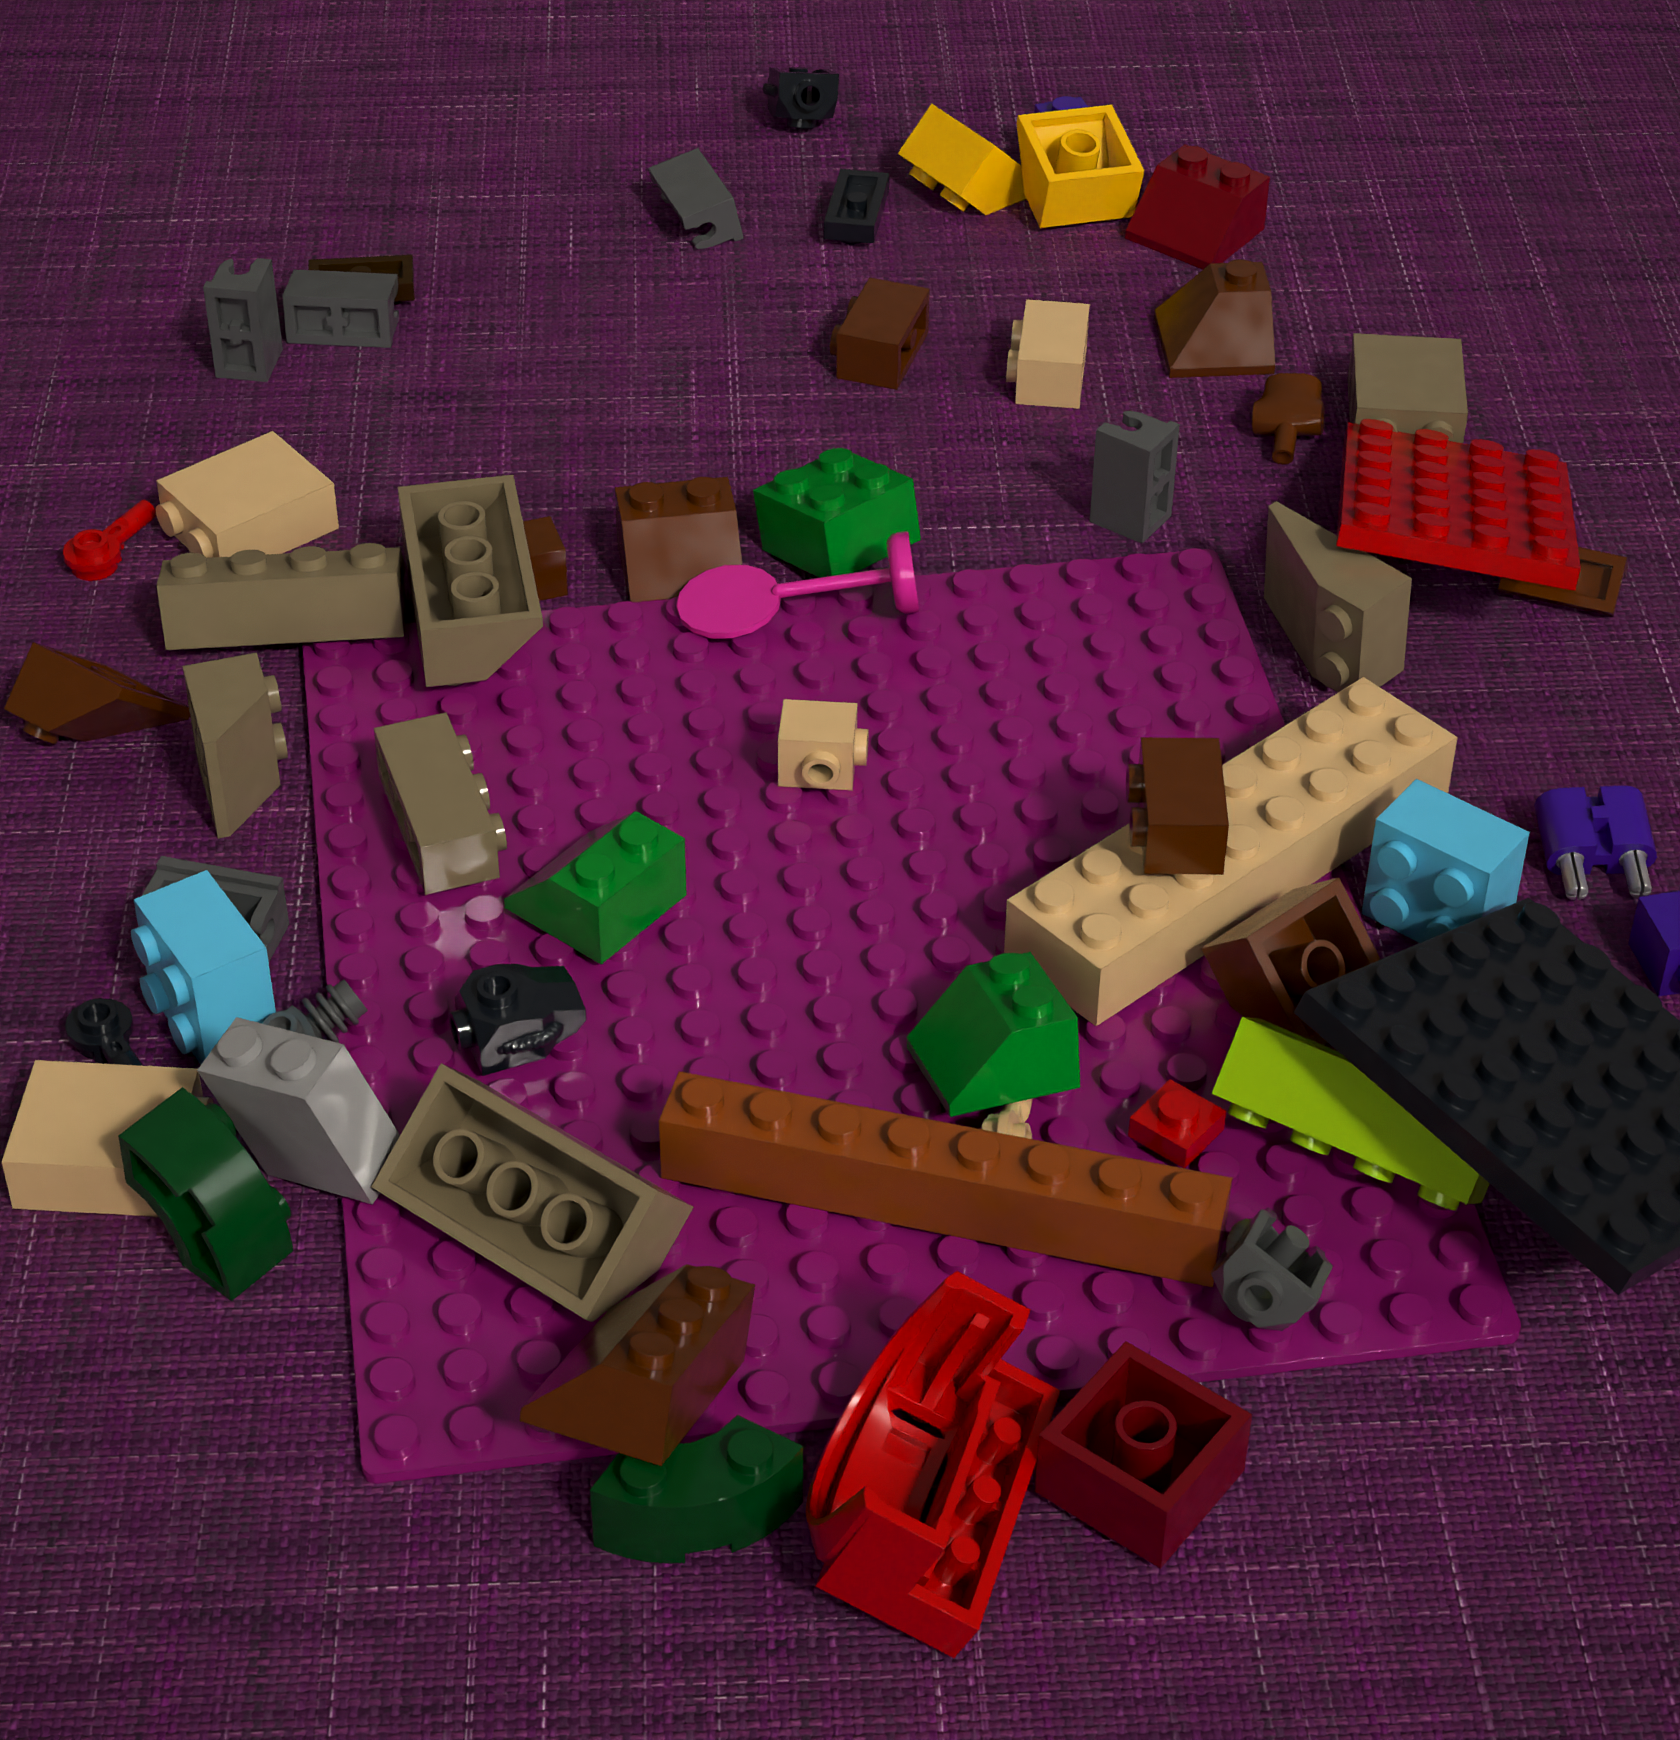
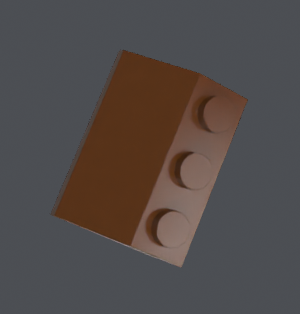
M686 1264L617 1303L603 1315L521 1407L519 1421L662 1466L744 1362L755 1284L732 1278L726 1271L717 1267H695Z

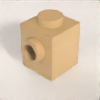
M783 699L778 735L779 787L853 790L855 765L867 766L869 738L868 729L857 728V703Z

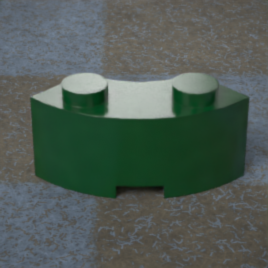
M182 1087L118 1135L125 1180L134 1191L146 1200L162 1220L176 1244L182 1265L230 1301H233L294 1251L286 1222L291 1218V1209L281 1193L268 1184L254 1160L235 1137L236 1129L229 1115L215 1103L204 1105Z
M737 1415L715 1434L691 1443H679L662 1466L619 1453L590 1489L594 1546L609 1553L633 1560L669 1564L685 1563V1554L708 1551L730 1545L732 1553L746 1548L779 1528L803 1503V1446Z

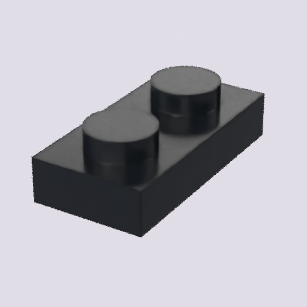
M840 168L824 220V239L840 240L850 245L861 243L874 244L889 193L890 173Z

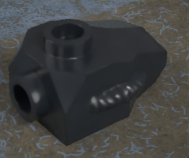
M769 67L768 82L764 84L762 90L768 97L767 108L770 115L787 118V126L797 128L816 127V120L833 118L838 99L839 74L829 69H819L808 73V68L789 67V72Z
M495 964L473 970L455 996L456 1010L448 1013L449 1025L457 1049L462 1051L470 1048L482 1076L545 1059L556 1044L576 1033L587 1020L584 1003L574 980L565 966L530 967L520 964Z

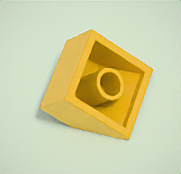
M932 103L897 153L914 165L908 174L932 191L938 183L944 186L939 195L963 212L970 204L983 214L988 215L1026 199L1021 165L994 144Z
M1112 105L1018 115L1016 124L1024 194L1040 228L1133 216L1137 207L1144 169Z

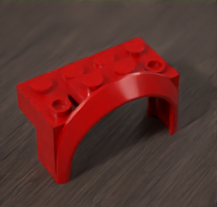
M958 1271L948 1276L905 1319L864 1374L826 1443L814 1472L806 1502V1519L815 1555L818 1560L824 1562L815 1587L952 1658L958 1655L980 1628L1037 1461L1039 1434L1049 1425L1061 1391L1001 1359L1024 1330L1031 1309ZM901 1409L907 1412L914 1420L940 1429L944 1438L929 1434L897 1417L892 1411ZM947 1453V1465L926 1522L923 1523L919 1521L922 1510Z

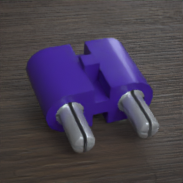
M1600 786L1598 796L1587 797L1585 787L1557 788L1544 792L1536 799L1534 808L1546 865L1550 872L1562 875L1568 899L1575 900L1577 896V900H1581L1588 895L1585 875L1591 874L1593 865H1604L1606 874H1625L1630 895L1638 898L1639 895L1641 897L1651 893L1652 887L1647 868L1655 862L1657 852L1643 794L1639 789L1632 786Z

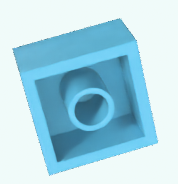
M1415 779L1376 818L1362 914L1421 943L1512 905L1517 901L1530 832L1423 781Z
M208 870L133 899L138 927L131 930V938L136 953L141 962L146 966L147 972L146 976L140 978V987L150 1010L154 1014L163 1012L168 1018L171 1035L182 1054L185 1055L192 1052L199 1063L202 1064L236 1017L263 1023L268 1016L276 1012L267 948Z

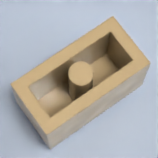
M1026 299L1023 320H1013L1011 350L1009 349L1006 382H1016L1015 404L1080 409L1090 304Z

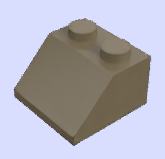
M257 653L182 666L197 761L218 839L231 836L281 785L277 760L288 758L281 722L272 724L271 713L282 711L275 675L263 676Z

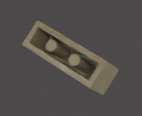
M447 712L374 728L379 777L425 895L500 878L498 851L507 849L504 825L498 812L488 813L490 799L482 773L472 774L471 771L474 769V763L468 738L465 734L456 736Z

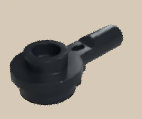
M104 998L91 999L75 1007L67 1016L65 1029L68 1040L81 1055L93 1059L95 1063L144 1066L130 1047L129 1036L132 1034L134 1023L130 1009L122 1002Z

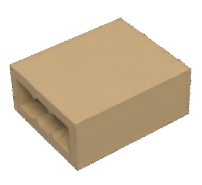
M274 431L156 480L160 504L156 506V516L161 528L168 536H175L188 548L190 553H199L206 558L231 557L234 553L243 550H260L266 555L283 554L339 529L334 483Z
M35 1060L1 1161L12 1209L158 1217L146 1200L126 1183L118 1135L182 1087L204 1105L213 1103L211 1097H203L200 1075L197 1072L198 1069Z

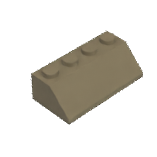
M514 475L397 487L403 547L426 687L456 686L468 682L485 681L543 627L542 613Z
M365 543L357 545L351 550L325 551L320 547L307 546L287 554L266 555L260 550H243L234 553L231 557L206 558L199 553L180 554L171 560H163L156 587L166 650L404 637L410 584L400 547L385 548L381 544Z
M442 1063L371 1186L590 1322H594L659 1270L693 1209V1206L481 1081Z

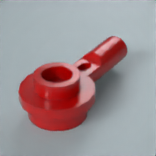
M140 500L103 531L88 529L77 533L73 538L69 539L63 548V558L66 565L71 568L74 576L85 581H97L111 576L117 570L118 563L122 561L121 550L125 547L124 543L155 519L156 510L154 506L147 500Z

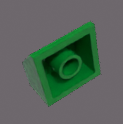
M634 811L587 833L505 897V908L602 965L687 895L685 838L641 813Z
M1031 952L1023 954L1002 953L994 956L990 961L967 965L906 1037L908 1051L950 1117L1080 1088L1078 1017Z

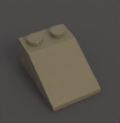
M1274 502L1268 506L1264 583L1265 601L1313 678L1337 692H1340L1362 677L1381 687L1404 671L1412 578L1365 551L1336 546L1337 535L1281 503Z

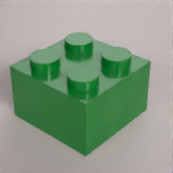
M846 448L826 450L819 455V459L798 469L782 471L774 477L773 481L753 490L763 551L819 578L855 573L888 557L887 539L893 533L908 531L910 545L921 540L913 479L889 469L886 465L875 463L852 453L851 450Z

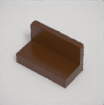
M1578 547L1581 570L1575 591L1501 577L1498 589L1501 593L1614 617L1622 581L1626 577L1628 569L1627 557Z

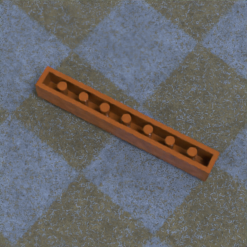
M681 1071L677 1074L659 1119L661 1178L1212 1288L1214 1286L1211 1272L1221 1256L1232 1185L1231 1177Z

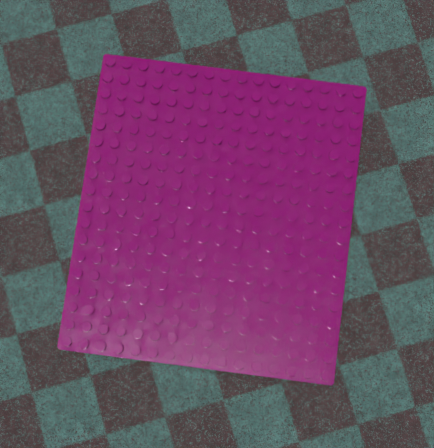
M1190 548L1178 552L1136 553L1124 557L1092 560L1075 559L1070 562L1038 565L1020 564L1015 567L965 569L952 573L915 575L920 612L909 614L902 613L896 608L891 582L781 598L779 610L769 623L752 633L735 638L711 639L691 632L682 625L676 608L678 596L663 600L621 601L609 605L577 608L561 607L555 610L541 611L543 627L487 680L468 682L456 686L426 687L416 623H405L404 637L302 643L327 985L335 986L345 979L368 1010L358 1018V1025H353L349 1018L343 1021L348 1028L347 1033H342L338 1026L333 1028L332 1031L338 1037L339 1043L344 1044L400 1135L442 1063L481 1081L693 1206L690 1215L659 1270L619 1301H623L686 1264L695 1267H717L726 1271L732 1278L755 1284L744 1362L680 1443H691L715 1434L737 1415L777 1434L834 1428L859 1382L887 1341L905 1319L948 1276L956 1271L1031 1309L1024 1330L1001 1359L1061 1390L1058 1400L1073 1398L1125 1341L1199 1383L1507 1345L1518 1340L1521 1322L1474 1204H1465L1460 1201L1457 1211L1443 1208L1419 1197L1417 1193L1421 1184L1398 1174H1395L1392 1183L1376 1179L1353 1168L1357 1156L1333 1146L1329 1155H1323L1292 1142L1290 1137L1293 1129L1269 1119L1267 1127L1262 1128L1227 1113L1231 1102L1213 1095L1212 1091L1241 1018L1244 1016L1230 1006L1205 955L1098 1026L1093 1025L1073 1010L1078 1017L1080 1088L1033 1098L1030 1114L1025 1123H1029L1032 1139L1180 1167L1128 1136L1130 1117L1169 1079L1226 1110L1224 1130L1185 1168L1232 1178L1226 1233L1221 1255L1226 1248V1239L1234 1224L1245 1218L1253 1219L1261 1209L1264 1210L1269 1207L1277 1213V1220L1272 1224V1227L1278 1234L1289 1225L1298 1227L1309 1239L1310 1244L1305 1252L1318 1246L1325 1252V1257L1333 1265L1316 1306L1309 1312L1304 1313L1296 1323L1283 1331L1258 1328L1253 1323L1243 1321L1235 1316L1225 1304L1215 1282L1212 1288L661 1178L659 1119L679 1071L982 1129L983 1121L987 1119L988 1114L1000 1113L1002 1111L1003 1105L950 1117L908 1051L906 1037L967 965L990 961L994 956L1004 953L1007 899L1130 823L1131 807H1138V803H1127L1126 770L1127 764H1139L1141 737L1219 738L1223 765L1286 726L1219 555L1214 550ZM783 699L857 703V728L868 729L869 738L867 766L855 765L853 790L778 786V735ZM447 712L456 736L465 734L468 738L474 763V769L471 772L472 774L482 773L490 799L488 813L498 812L500 814L505 829L507 849L498 851L500 878L425 895L379 777L374 728ZM634 811L641 813L685 838L687 895L602 965L505 908V897L587 833ZM1341 865L1312 883L1315 884L1339 877L1364 925ZM495 964H520L530 967L565 966L574 980L584 1003L587 1020L576 1033L556 1044L545 1059L482 1076L470 1048L462 1051L457 1049L448 1018V1013L456 1010L455 996L473 970ZM327 991V995H328V999H329V998L331 997V995H330V993ZM1326 1043V1044L1324 1045V1046H1327V1047H1329V1048H1331V1049L1336 1050V1049H1335L1334 1047H1332L1329 1043ZM380 1193L373 1204L342 1196L361 1466L363 1476L368 1482L380 1484L619 1454L615 1451L519 1421L521 1407L604 1314L594 1322L585 1320ZM901 1409L892 1411L901 1419L911 1418L907 1412Z

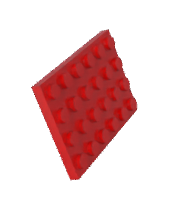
M1363 419L1360 424L1348 422L1343 443L1336 546L1567 590H1576L1581 566L1567 462L1559 461V457L1556 454L1544 450L1530 449L1526 451L1525 455L1503 451L1504 447L1501 444L1484 439L1471 440L1470 445L1448 441L1449 437L1446 434L1430 429H1418L1415 434L1399 431L1393 432L1394 427L1391 424L1376 419Z

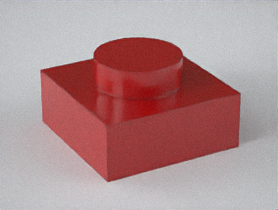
M1169 1079L1130 1117L1128 1136L1178 1166L1186 1168L1224 1130L1226 1110Z

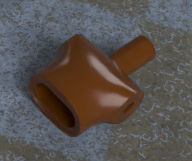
M1279 373L1271 375L1265 381L1262 397L1254 402L1252 414L1253 434L1275 435L1272 459L1278 464L1286 465L1294 460L1297 436L1323 435L1325 411L1321 398L1322 383L1315 376L1305 373Z

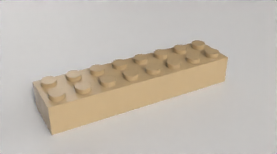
M1362 677L1222 765L1229 821L1223 875L1144 874L1142 847L1130 846L1129 824L1007 899L1004 953L1023 954L1031 952L1068 1005L1093 1025L1098 1026L1204 956L1201 948L1292 889L1311 885L1370 846L1373 841L1376 818L1415 779L1448 793L1458 737L1365 677Z

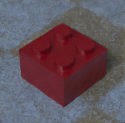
M1125 1341L1039 1434L1035 1492L1161 1569L1244 1472L1252 1414Z

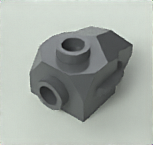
M1268 1207L1264 1210L1261 1209L1253 1219L1245 1218L1234 1224L1226 1239V1248L1216 1262L1211 1275L1225 1304L1235 1316L1243 1321L1253 1323L1258 1328L1283 1331L1296 1323L1304 1313L1309 1312L1316 1306L1333 1265L1325 1257V1252L1318 1246L1305 1252L1310 1244L1309 1239L1298 1227L1289 1225L1278 1234L1272 1227V1224L1277 1220V1213Z

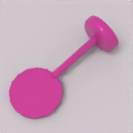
M908 531L896 532L888 537L886 547L889 568L779 584L765 570L749 565H724L706 570L689 580L679 592L676 604L678 615L682 625L694 634L711 639L735 638L752 633L769 623L779 610L781 598L888 582L892 583L895 606L900 612L906 614L920 612Z

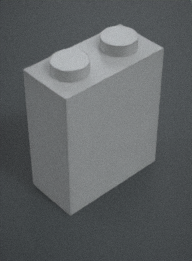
M236 1017L200 1065L197 1072L222 1109L229 1115L235 1128L266 1174L373 1204L380 1195V1192L371 1186L400 1134L344 1044Z

